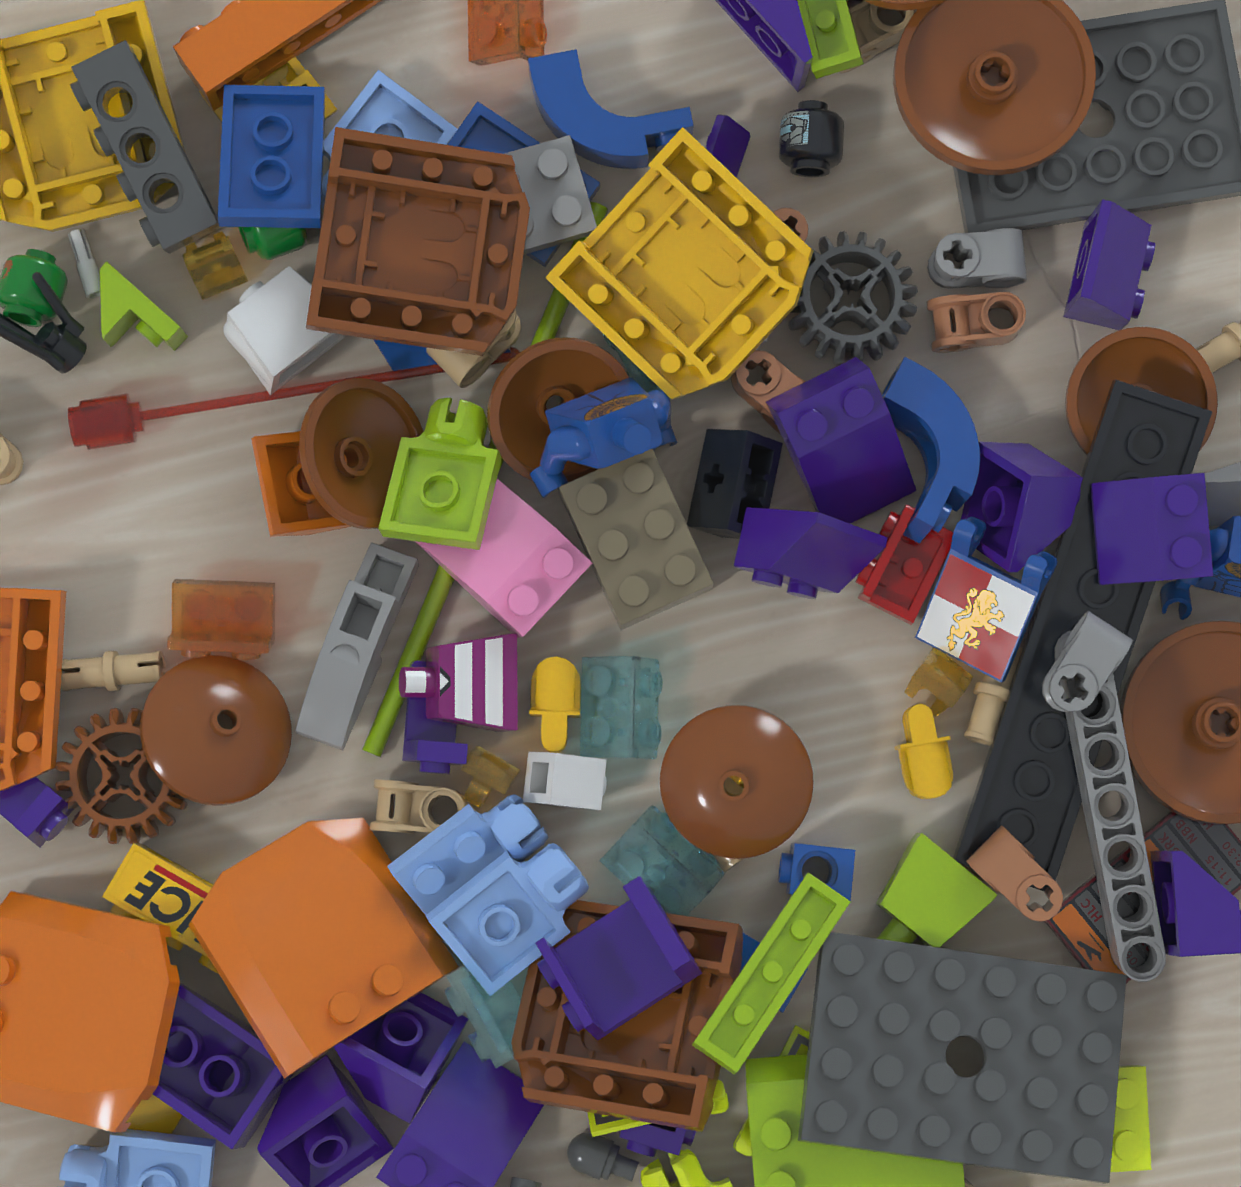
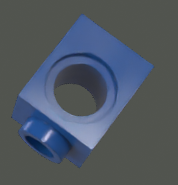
M791 843L790 853H781L778 883L787 884L786 894L793 895L803 880V864L807 859L817 856L822 858L829 868V875L824 883L851 901L856 850Z

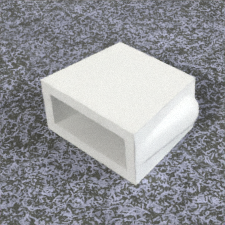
M290 266L266 284L259 281L250 286L240 297V303L227 313V322L223 327L226 339L247 361L270 395L346 337V335L306 329L312 285Z

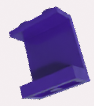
M641 876L623 886L630 899L629 901L564 943L554 948L544 937L535 943L544 957L543 960L537 963L541 973L552 989L560 986L569 1000L562 1005L569 1021L577 1032L585 1028L597 1040L702 974V971L653 891Z

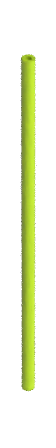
M590 202L596 225L598 226L605 218L608 209L599 203ZM587 237L574 240V241H573V244H572V246H571V248H572L579 240L583 242ZM555 287L530 346L544 340L553 339L557 334L570 301ZM491 439L488 448L496 449ZM503 458L501 459L499 471L504 461ZM440 565L434 575L362 750L381 757L405 700V698L400 696L399 692L400 670L402 667H410L413 661H421L454 582V578Z

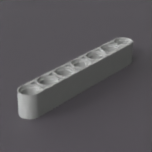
M1071 631L1064 633L1058 639L1055 646V660L1062 652L1064 643ZM1112 674L1099 691L1103 702L1101 710L1095 716L1085 717L1081 710L1065 713L1110 955L1113 963L1129 978L1138 982H1147L1155 979L1163 971L1166 964V954L1114 675ZM1075 677L1066 680L1060 679V686L1064 689L1063 700L1070 697H1079L1080 692L1074 687L1077 681ZM1106 740L1112 749L1110 761L1102 767H1094L1089 760V750L1095 742ZM1108 791H1117L1121 798L1119 811L1111 817H1103L1098 810L1100 797ZM1126 841L1131 849L1129 860L1123 866L1111 867L1108 862L1110 847L1117 842ZM1128 892H1136L1140 899L1138 911L1132 916L1120 917L1117 911L1119 899ZM1137 943H1146L1149 948L1147 961L1139 967L1128 966V950Z

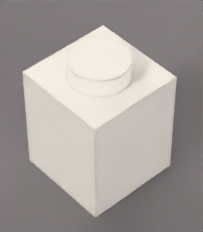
M528 751L523 802L601 810L602 797L607 786L605 776L606 760L561 753Z

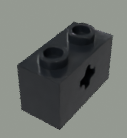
M706 429L687 526L722 538L740 539L746 507L770 508L783 443L748 430Z

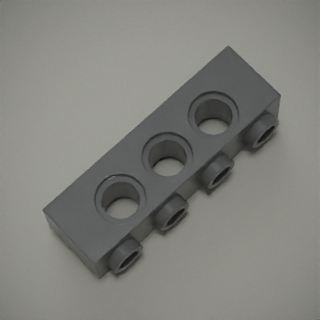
M125 40L72 66L71 68L78 81L70 84L71 89L84 112L92 108L100 124L99 127L93 129L94 134L107 157L115 153L123 169V172L117 174L116 177L127 199L130 202L138 199L145 212L146 217L140 219L139 222L152 247L161 244L163 250L170 254L222 228L219 227L218 217L133 48ZM118 93L130 94L133 100L130 112L119 118L110 116L108 111L110 99ZM141 138L153 139L156 145L153 158L145 163L134 162L131 157L133 144ZM163 183H174L179 191L177 202L166 209L158 208L154 203L156 188Z

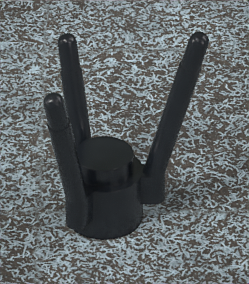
M35 272L32 275V279L62 324L56 325L53 322H49L34 335L0 313V337L46 361L61 374L67 373L80 362L86 352L87 344L79 338L84 331V326L70 315L42 274Z

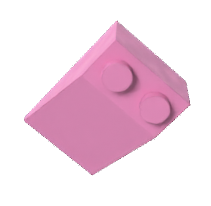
M499 479L496 480L480 550L415 541L511 634H517V638L524 637L593 564L556 527Z

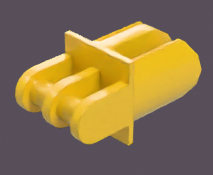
M556 656L546 658L540 662L532 674L529 715L530 717H542L541 741L545 750L549 753H560L567 745L568 718H580L581 681L574 664L565 658Z
M916 704L908 708L902 716L906 744H900L894 748L898 750L904 784L910 794L919 799H932L944 795L952 786L953 769L947 742L951 739L950 736L937 738L931 709L927 705Z

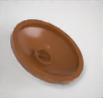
M1126 328L1111 333L1097 341L1076 363L1066 389L1065 409L1071 433L1078 446L1086 455H1088L1113 380H1119L1212 411L1200 450L1207 442L1217 416L1218 396L1216 384L1205 359L1183 338L1158 328Z
M578 338L548 339L521 351L511 359L497 377L488 401L487 421L489 433L495 448L498 449L503 460L518 474L533 481L530 473L541 466L542 453L547 438L551 433L545 411L548 410L546 408L548 399L558 395L561 397L559 404L561 405L629 378L625 369L602 347ZM567 461L562 472L568 482H571L598 469Z
M353 378L327 387L313 400L305 414L299 440L300 460L305 479L320 505L334 518L344 524L359 529L379 528L401 437H419L424 432L418 417L405 399L395 390L381 382L366 378Z
M207 655L181 662L167 671L157 681L148 694L143 706L140 720V737L149 765L168 788L193 802L223 806L248 800L259 794L275 780L289 755L292 725L288 707L283 696L264 673L236 658ZM220 714L229 716L233 724L232 729L222 728L218 724L217 716Z
M747 705L716 707L690 720L680 729L669 744L660 771V791L663 805L675 828L697 848L724 858L740 859L755 857L783 844L803 822L813 794L812 765L808 752L799 736L788 724L774 714ZM737 776L743 781L744 790L740 794H731L726 790L725 780L728 777Z

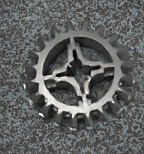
M845 231L839 232L837 247H834L826 236L819 239L818 246L821 255L815 250L813 251L797 306L790 312L800 314L789 321V329L791 331L799 330L803 327L807 329L799 340L801 346L805 347L814 339L817 340L820 344L816 349L815 356L819 359L825 355L827 348L836 350L833 357V363L836 365L842 364L845 352H851L852 359L857 357L863 362L864 349L867 350L874 361L881 359L883 353L879 342L888 349L894 350L897 348L899 341L893 332L907 335L911 325L902 317H913L917 312L916 305L904 301L916 296L918 292L917 286L901 284L912 275L911 267H902L896 270L894 266L900 260L901 253L896 250L886 258L881 254L886 241L881 238L876 241L873 249L865 246L867 241V234L865 232L858 234L855 245L849 244V236ZM839 263H856L869 269L861 275L850 276L846 275L839 268L834 270L831 266ZM817 275L825 283L823 288L830 296L831 301L826 307L825 312L819 317L815 314L810 299L811 283ZM881 280L887 288L890 300L889 314L884 322L876 315L878 309L874 306L870 297V293ZM864 286L857 302L858 307L854 308L853 303L850 308L843 305L836 312L844 294L843 290L847 289L849 295L850 290L858 292ZM841 321H852L859 325L861 329L867 327L871 332L861 335H845L831 330L830 327L833 328Z

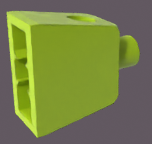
M916 833L909 842L876 904L893 919L876 939L912 944L918 938L926 946L940 948L989 905L998 894L923 833Z

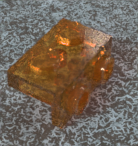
M468 0L469 62L482 66L517 58L528 61V58L544 56L547 29L544 23L543 0Z
M174 579L172 582V633L167 638V649L181 650V655L189 658L207 657L211 655V651L231 652V657L235 659L253 660L260 658L262 653H269L275 642V583Z

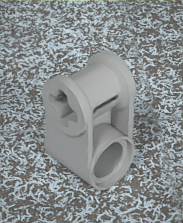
M1002 228L986 232L953 233L945 236L940 240L928 260L927 269L930 278L935 284L948 289L983 286L1004 288L1025 283L1027 277L1022 230ZM948 253L953 254L954 261L962 262L959 269H954L952 261L944 260Z
M1087 611L1071 631L1064 643L1062 652L1045 676L1042 684V694L1045 701L1053 709L1061 712L1080 711L1087 708L1094 701L1108 677L1113 674L1122 662L1133 640L1090 611ZM1075 677L1077 681L1074 687L1080 692L1079 697H1070L1063 700L1061 697L1064 694V689L1059 685L1060 679L1066 680Z

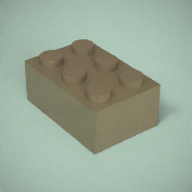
M653 449L606 468H600L559 487L562 502L588 559L593 563L591 566L620 630L712 590L714 583Z

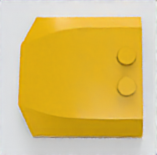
M144 0L95 11V16L0 39V221L55 232L142 209L138 199L132 202L127 199L116 177L117 174L123 172V169L115 153L108 157L105 155L93 131L100 124L92 108L84 112L70 84L78 81L71 68L72 66L125 40L133 48L184 149ZM128 93L114 95L108 104L110 116L119 118L127 115L133 105L131 95ZM141 138L133 144L131 157L134 162L145 163L153 158L156 151L154 140L151 138ZM163 183L158 186L154 192V203L175 184Z
M683 127L648 164L651 168L583 242L579 240L545 277L667 396L674 400L729 379L797 306L814 251Z

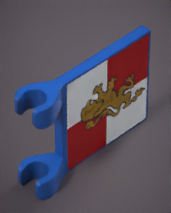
M971 516L967 520L962 519L956 524L949 554L915 638L1002 683L1007 678L1041 593L1056 568L1057 559L1044 551L1039 552L1037 555H1031L1025 564L1022 580H1019L972 556L982 540L987 526L982 520Z

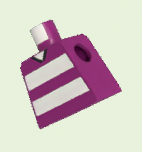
M505 634L427 648L426 667L401 668L399 673L400 696L403 698H426V717L430 720L495 732L518 730L517 634Z

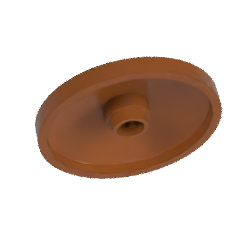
M947 0L935 6L917 9L901 36L893 67V86L898 109L909 131L927 151L948 165L960 170L983 175H1005L1025 171L1045 162L1058 153L1071 140L1086 117L1092 102L1096 81V65L1090 39L1079 18L1063 0Z
M1231 621L1204 622L1185 627L1168 635L1145 653L1132 670L1126 682L1121 698L1120 712L1131 771L1148 794L1170 811L1193 821L1218 825L1241 823V623Z

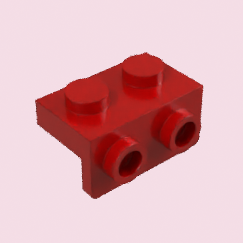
M906 504L900 514L890 511L879 532L880 535L888 537L886 547L880 552L877 559L874 558L858 574L855 582L863 586L858 599L912 625L950 551L953 532L942 527L939 533L931 529L920 543L904 536L903 533L916 509Z

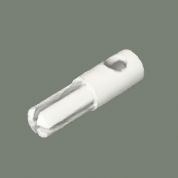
M72 230L69 232L68 237L77 262L76 266L86 298L99 297L100 273L93 258L85 230Z

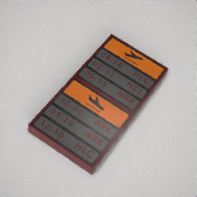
M1171 811L1143 834L1152 884L1151 851H1183L1232 895L1241 889V841L1227 824L1218 825L1193 821ZM1128 846L1109 862L1110 866H1123L1130 858V847ZM1094 874L1063 900L1062 907L1057 915L1050 920H1046L1045 923L1083 969L1124 974L1113 963L1110 955L1096 874ZM1128 892L1119 899L1117 911L1120 917H1129L1138 911L1140 906L1138 894L1136 892ZM1137 943L1128 950V966L1139 967L1147 961L1149 948L1146 943ZM1128 976L1126 977V984L1131 980Z

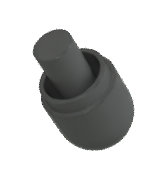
M590 1132L577 1135L568 1146L567 1155L571 1166L576 1171L598 1180L600 1178L608 1180L610 1174H614L632 1181L639 1164L638 1161L618 1154L620 1146L614 1144L613 1140L600 1135L593 1137Z

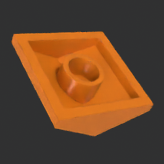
M300 431L254 436L251 438L270 537L312 535L351 527L329 514L310 490L300 460Z

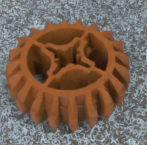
M131 708L126 723L120 709H110V725L108 726L101 715H92L90 719L95 732L91 734L83 726H77L74 729V733L82 741L80 746L69 742H64L62 745V749L66 753L74 755L72 762L58 761L56 763L57 770L69 772V780L56 782V790H71L73 796L65 799L68 803V809H75L79 806L81 808L74 816L72 823L77 827H81L92 819L93 821L89 828V836L92 838H99L106 827H108L107 839L110 844L119 843L122 838L123 829H125L126 838L130 844L140 842V827H143L145 833L150 838H155L159 836V829L155 820L158 818L163 824L173 826L176 820L167 811V808L171 805L176 809L185 810L188 805L185 800L175 797L176 793L164 783L158 797L154 795L155 791L149 786L147 781V773L151 766L146 759L143 747L135 749L128 756L121 757L104 744L109 739L119 735L136 734L140 736L142 711L137 708ZM92 756L95 757L94 760L102 770V780L94 790L95 795L91 797L87 786V769ZM113 763L130 768L131 763L135 764L129 776L134 781L133 785L137 789L120 784L119 789L115 788L120 775ZM123 795L130 796L135 802H140L146 808L144 812L124 819L113 817L102 811L109 802L114 803Z

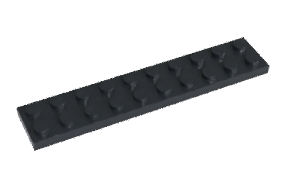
M1119 380L1112 381L1081 473V477H1083L1080 487L1081 495L1075 508L1072 524L1060 536L1054 557L1057 559L1056 568L1041 593L1009 689L1008 698L1003 707L993 744L990 745L953 859L958 863L971 867L966 861L1002 825L1035 857L1034 860L1056 881L1082 799L1066 713L1053 709L1045 701L1042 694L1043 681L1056 661L1055 646L1058 639L1064 633L1073 630L1081 617L1087 611H1090L1133 640L1124 659L1113 672L1118 695L1156 582L1099 585L1090 483L1192 474L1212 411ZM1098 693L1094 701L1087 708L1081 710L1085 717L1095 716L1101 710L1103 702L1101 694ZM1102 740L1095 742L1089 750V760L1093 766ZM1045 885L1043 888L1038 890L1045 891L1049 886Z

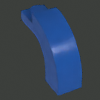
M577 49L528 58L532 90L543 120L557 138L570 135L575 153L589 161L613 168L648 167V147L655 146L657 151H661L682 127L693 135L694 125L690 107L638 117L619 116L603 109L592 99L586 90Z
M904 357L891 375L882 393V397L890 412L895 428L903 432L914 442L924 460L926 470L925 485L915 506L916 509L903 533L904 536L920 543L931 529L939 533L947 521L951 510L957 512L972 495L979 474L980 448L971 416L954 390L932 371Z

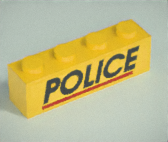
M133 843L102 896L114 904L110 912L170 926L172 937H166L168 946L181 951L184 944L202 954L198 960L200 964L219 974L188 925L214 884L146 845Z

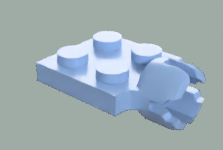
M380 70L374 74L335 125V127L445 145L449 143L458 130ZM335 127L324 140L323 155L329 161L331 160ZM329 169L323 176L322 182L323 209L326 198Z
M513 794L507 796L488 812L478 813L470 804H467L387 867L393 877L426 915L505 851H507L512 859L517 862H523L525 858L545 844L548 835L544 827L541 828L539 820L531 809L522 804L524 803L523 799Z
M555 843L548 844L532 858L524 862H517L505 851L425 916L437 933L491 996L542 955L535 944L537 941L544 937L554 946L570 933V930L563 921V914L570 905L587 893L589 885L586 878L566 855L565 851Z
M127 1129L126 1132H111L109 1145L104 1147L71 1145L62 1160L59 1180L65 1181L64 1187H212L216 1139Z

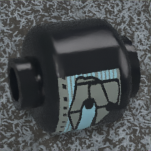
M816 100L800 102L798 109L792 110L782 117L779 140L780 160L785 165L791 167L790 172L797 176L822 177L828 175L830 168L837 166L842 160L844 141L843 119L837 113L828 110V104Z

